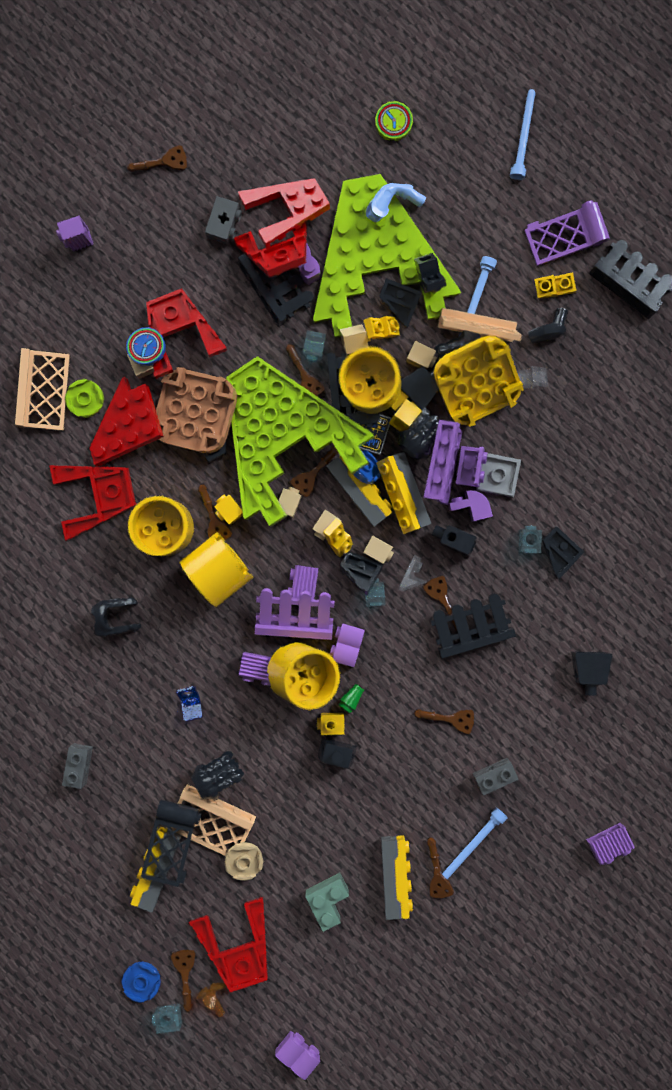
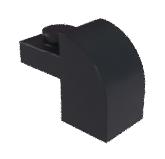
M433 253L414 259L418 278L424 293L437 292L447 286L445 278L440 273L437 257Z

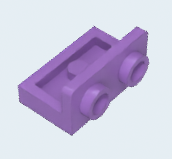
M461 446L456 480L457 485L480 487V483L484 482L485 472L482 471V466L486 464L488 456L484 447Z

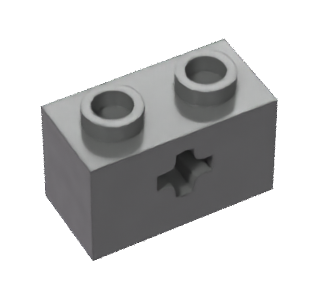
M216 197L205 230L207 238L228 245L230 239L234 240L236 234L234 227L236 221L239 222L242 216L239 203L222 197ZM225 218H227L228 221H225L224 224H222L221 221H224Z
M76 743L69 746L62 786L82 789L87 784L93 746Z
M508 758L472 773L483 796L519 780Z

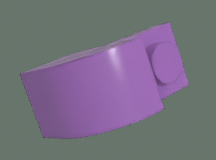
M477 491L464 492L465 500H463V496L451 499L452 503L448 504L449 512L468 507L472 522L493 516L489 501L483 494Z

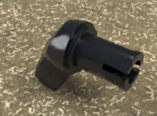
M557 308L553 323L528 331L530 341L538 343L563 336L566 332L564 324L568 310Z

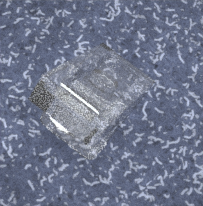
M531 366L529 369L516 370L520 381L523 383V389L548 387L547 368Z
M412 556L397 590L405 591L427 583L413 576L414 573H419L423 564L420 562V557Z

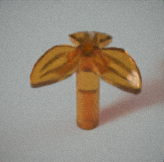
M212 983L210 989L204 987L196 996L197 1000L203 998L204 1005L211 1011L215 1010L218 1017H222L225 1011L216 997V991L225 988V983Z

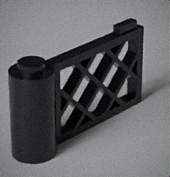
M160 800L140 878L179 887L180 883L184 884L187 871L183 869L195 824L199 825L202 814L198 813V808ZM159 824L167 826L170 832L163 838L157 832ZM179 830L189 831L187 839L181 843L174 834ZM172 835L177 845L168 850L163 840ZM160 843L165 853L156 858L152 849L153 846ZM179 847L183 856L182 859L175 862L170 852ZM167 855L172 865L163 870L158 860ZM155 862L160 872L156 875L146 874L148 866ZM172 867L178 873L176 881L168 879L165 874Z

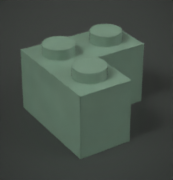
M341 873L306 890L305 897L323 932L340 923V914L335 903L349 897V889Z

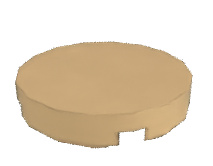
M242 842L235 844L226 853V871L237 880L245 881L252 879L262 870V852L252 843Z

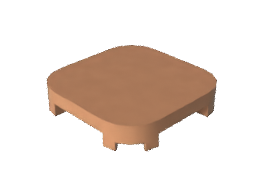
M177 367L176 370H173V373L164 376L161 381L163 387L156 412L164 437L159 440L169 445L201 453H214L223 447L227 439L237 403L236 390L223 377L211 376Z

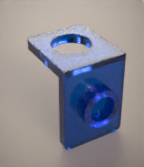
M195 686L176 690V694L181 700L184 721L188 722L202 718L200 696Z

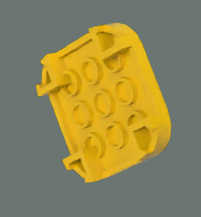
M491 335L481 337L446 354L436 364L434 370L435 381L446 408L455 422L471 427L476 425L475 421L508 405L512 408L517 404L516 401L520 397L521 391H524L523 383L520 381L510 354L511 350L501 338Z

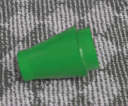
M355 684L339 699L340 703L338 705L351 714L353 710H356L364 689Z

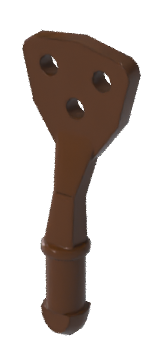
M178 145L169 149L163 157L157 160L130 163L127 169L130 172L166 165L172 169L185 170L187 168L186 154L183 147Z
M288 344L286 351L289 353L293 361L292 363L295 364L302 378L301 386L318 397L325 391L324 386L317 379L307 374L295 347L292 344Z
M331 447V450L321 458L322 460L313 470L300 473L291 479V484L295 489L299 490V493L305 497L311 494L318 472L326 464L328 465L334 456L339 453L336 447Z
M200 485L198 492H200L204 502L203 505L206 506L210 517L208 538L218 532L226 540L231 537L232 532L214 513L207 487Z
M435 577L423 585V589L427 594L440 601L448 615H452L451 606L447 600L445 577ZM451 620L455 627L454 629L457 631L454 620Z
M421 709L414 712L415 717L419 719L446 721L451 723L457 730L466 734L471 733L474 724V711L471 709L460 710L452 715H441L435 712L422 711Z
M430 837L427 840V845L434 866V877L430 883V896L435 898L452 896L454 890L450 882L442 875L436 841Z
M180 950L173 952L171 959L174 967L181 974L183 981V1007L185 1011L189 1012L192 1010L193 1004L191 1002L188 978L189 972L194 965L196 953L194 950Z

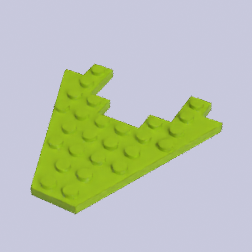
M381 174L346 180L342 184L313 317L314 323L331 320L335 338L341 337L340 329L352 327L347 297L365 294L362 275L398 268L402 285L418 284L420 281L414 259L430 253L436 256L395 195H393L389 203V212L384 218H381L378 222H373L366 217V209L370 201L373 200L376 193L384 185H387ZM438 257L440 273L445 278L447 286L437 292L424 293L422 289L428 320L440 318L441 309L445 308V297L460 295L461 293Z
M258 356L226 377V380L234 386L237 393V403L231 423L244 519L248 520L261 511L268 525L273 526L287 517L269 483L284 474L275 457L307 437L316 452L333 442L352 474L369 464L359 447L374 438L371 432Z

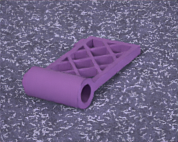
M587 201L581 205L582 208L541 224L536 221L527 225V229L524 231L537 266L610 240L597 202ZM577 216L579 224L576 229L566 225L569 218ZM556 224L562 227L558 236L548 232L550 225ZM564 228L574 232L571 241L560 237ZM539 231L544 234L540 243L532 239L531 232ZM579 234L584 237L586 243L579 246L572 241L575 235ZM546 235L556 239L552 248L542 244ZM558 240L568 244L566 251L559 252L554 249ZM540 247L550 251L548 257L539 260L537 254Z

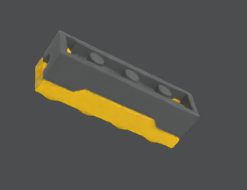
M405 452L376 462L403 534L430 525V518Z
M341 455L326 466L373 527L392 513L390 510L392 508L391 504L386 498L384 500L381 499L378 495L381 492L374 483L370 485L358 480L350 472Z
M160 827L157 831L161 838L170 833L169 830ZM174 833L180 842L182 835ZM172 835L163 840L168 850L177 845ZM160 843L153 846L152 852L156 858L165 853ZM177 848L170 852L172 858H174ZM167 855L158 860L163 870L171 865ZM155 862L148 866L146 874L156 875L160 872ZM141 867L137 875V879H139L138 885L133 886L130 897L133 898L130 905L153 912L164 884L140 878L143 870Z
M404 836L381 837L386 920L409 919V912L413 911L412 899H408V892H412L411 880H407V873H410V860L406 861V853H409V841H405Z

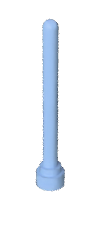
M533 89L529 90L527 94L516 164L513 165L510 172V178L525 179L526 169L523 163L535 98V91Z
M482 257L480 263L482 271L467 313L475 314L488 274L495 269L497 260L494 258Z
M497 807L491 812L490 821L442 873L446 879L456 871L496 825L503 824L508 817Z

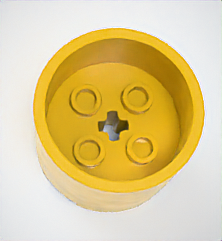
M375 347L361 348L351 353L342 364L339 375L340 386L347 400L355 409L367 414H377L393 406L397 401L401 391L400 373L395 360L386 351ZM374 379L376 385L372 384V386L369 387L367 381L371 382V380Z
M154 496L144 499L135 506L129 517L128 530L131 540L141 551L150 555L171 556L181 552L188 546L193 537L194 524L190 512L181 503L167 497ZM166 523L167 530H162L160 524Z
M218 532L180 561L182 568L194 585L215 607L219 606L253 579V576L247 572L248 568L235 551L224 542V538Z
M294 642L280 647L272 655L267 668L269 682L274 693L304 709L322 707L333 698L339 686L340 674L335 660L328 653L303 643Z

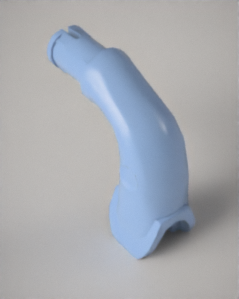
M389 183L384 185L376 193L373 200L370 201L366 209V217L373 222H378L381 218H384L389 212L388 206L393 195H398L404 200L407 199L418 207L423 205L426 197L414 190L412 185Z

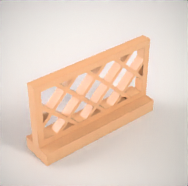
M446 308L441 309L438 328L458 332L466 330L479 333L480 336H497L502 340L513 342V340L520 341L522 336L516 330L517 322Z
M21 348L15 425L17 427L64 431L69 354L32 351ZM34 356H43L47 363L38 369L34 364ZM57 358L65 359V366L59 371L52 364ZM50 364L56 373L47 379L41 371ZM40 373L46 381L39 387H36L32 383V378ZM59 375L63 379V385L56 390L50 381ZM48 383L55 392L45 398L39 390ZM38 392L44 400L35 407L31 402V396ZM58 394L62 402L57 408H54L48 400ZM47 402L53 411L44 417L38 408ZM35 411L43 418L37 424L29 423V416ZM56 413L60 417V426L51 425L47 419Z
M188 784L178 801V804H182L184 800L194 808L196 806L199 807V811L205 810L209 813L210 818L204 820L200 818L199 826L203 834L199 836L192 834L191 840L224 856L228 852L225 844L231 842L238 844V840H241L240 843L245 842L256 816L220 799L215 801L202 799L197 789ZM222 818L226 820L228 826L218 828L216 820ZM212 821L215 830L206 833L203 824ZM238 826L246 829L243 835L237 837L233 828ZM185 830L176 832L186 838L188 836V832ZM230 830L232 838L224 841L220 832ZM217 833L220 842L216 844L210 843L208 836Z

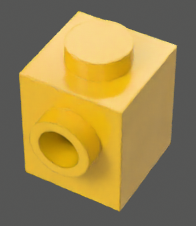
M406 399L389 424L399 431L408 430L422 410L415 403Z
M224 494L216 501L217 505L214 507L217 511L215 514L221 521L226 520L229 525H232L243 516L242 508L231 495L226 496Z
M321 713V718H317V730H321V735H344V713Z

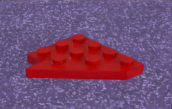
M125 377L121 379L90 446L94 465L101 466L164 437L147 384L131 390L128 379Z

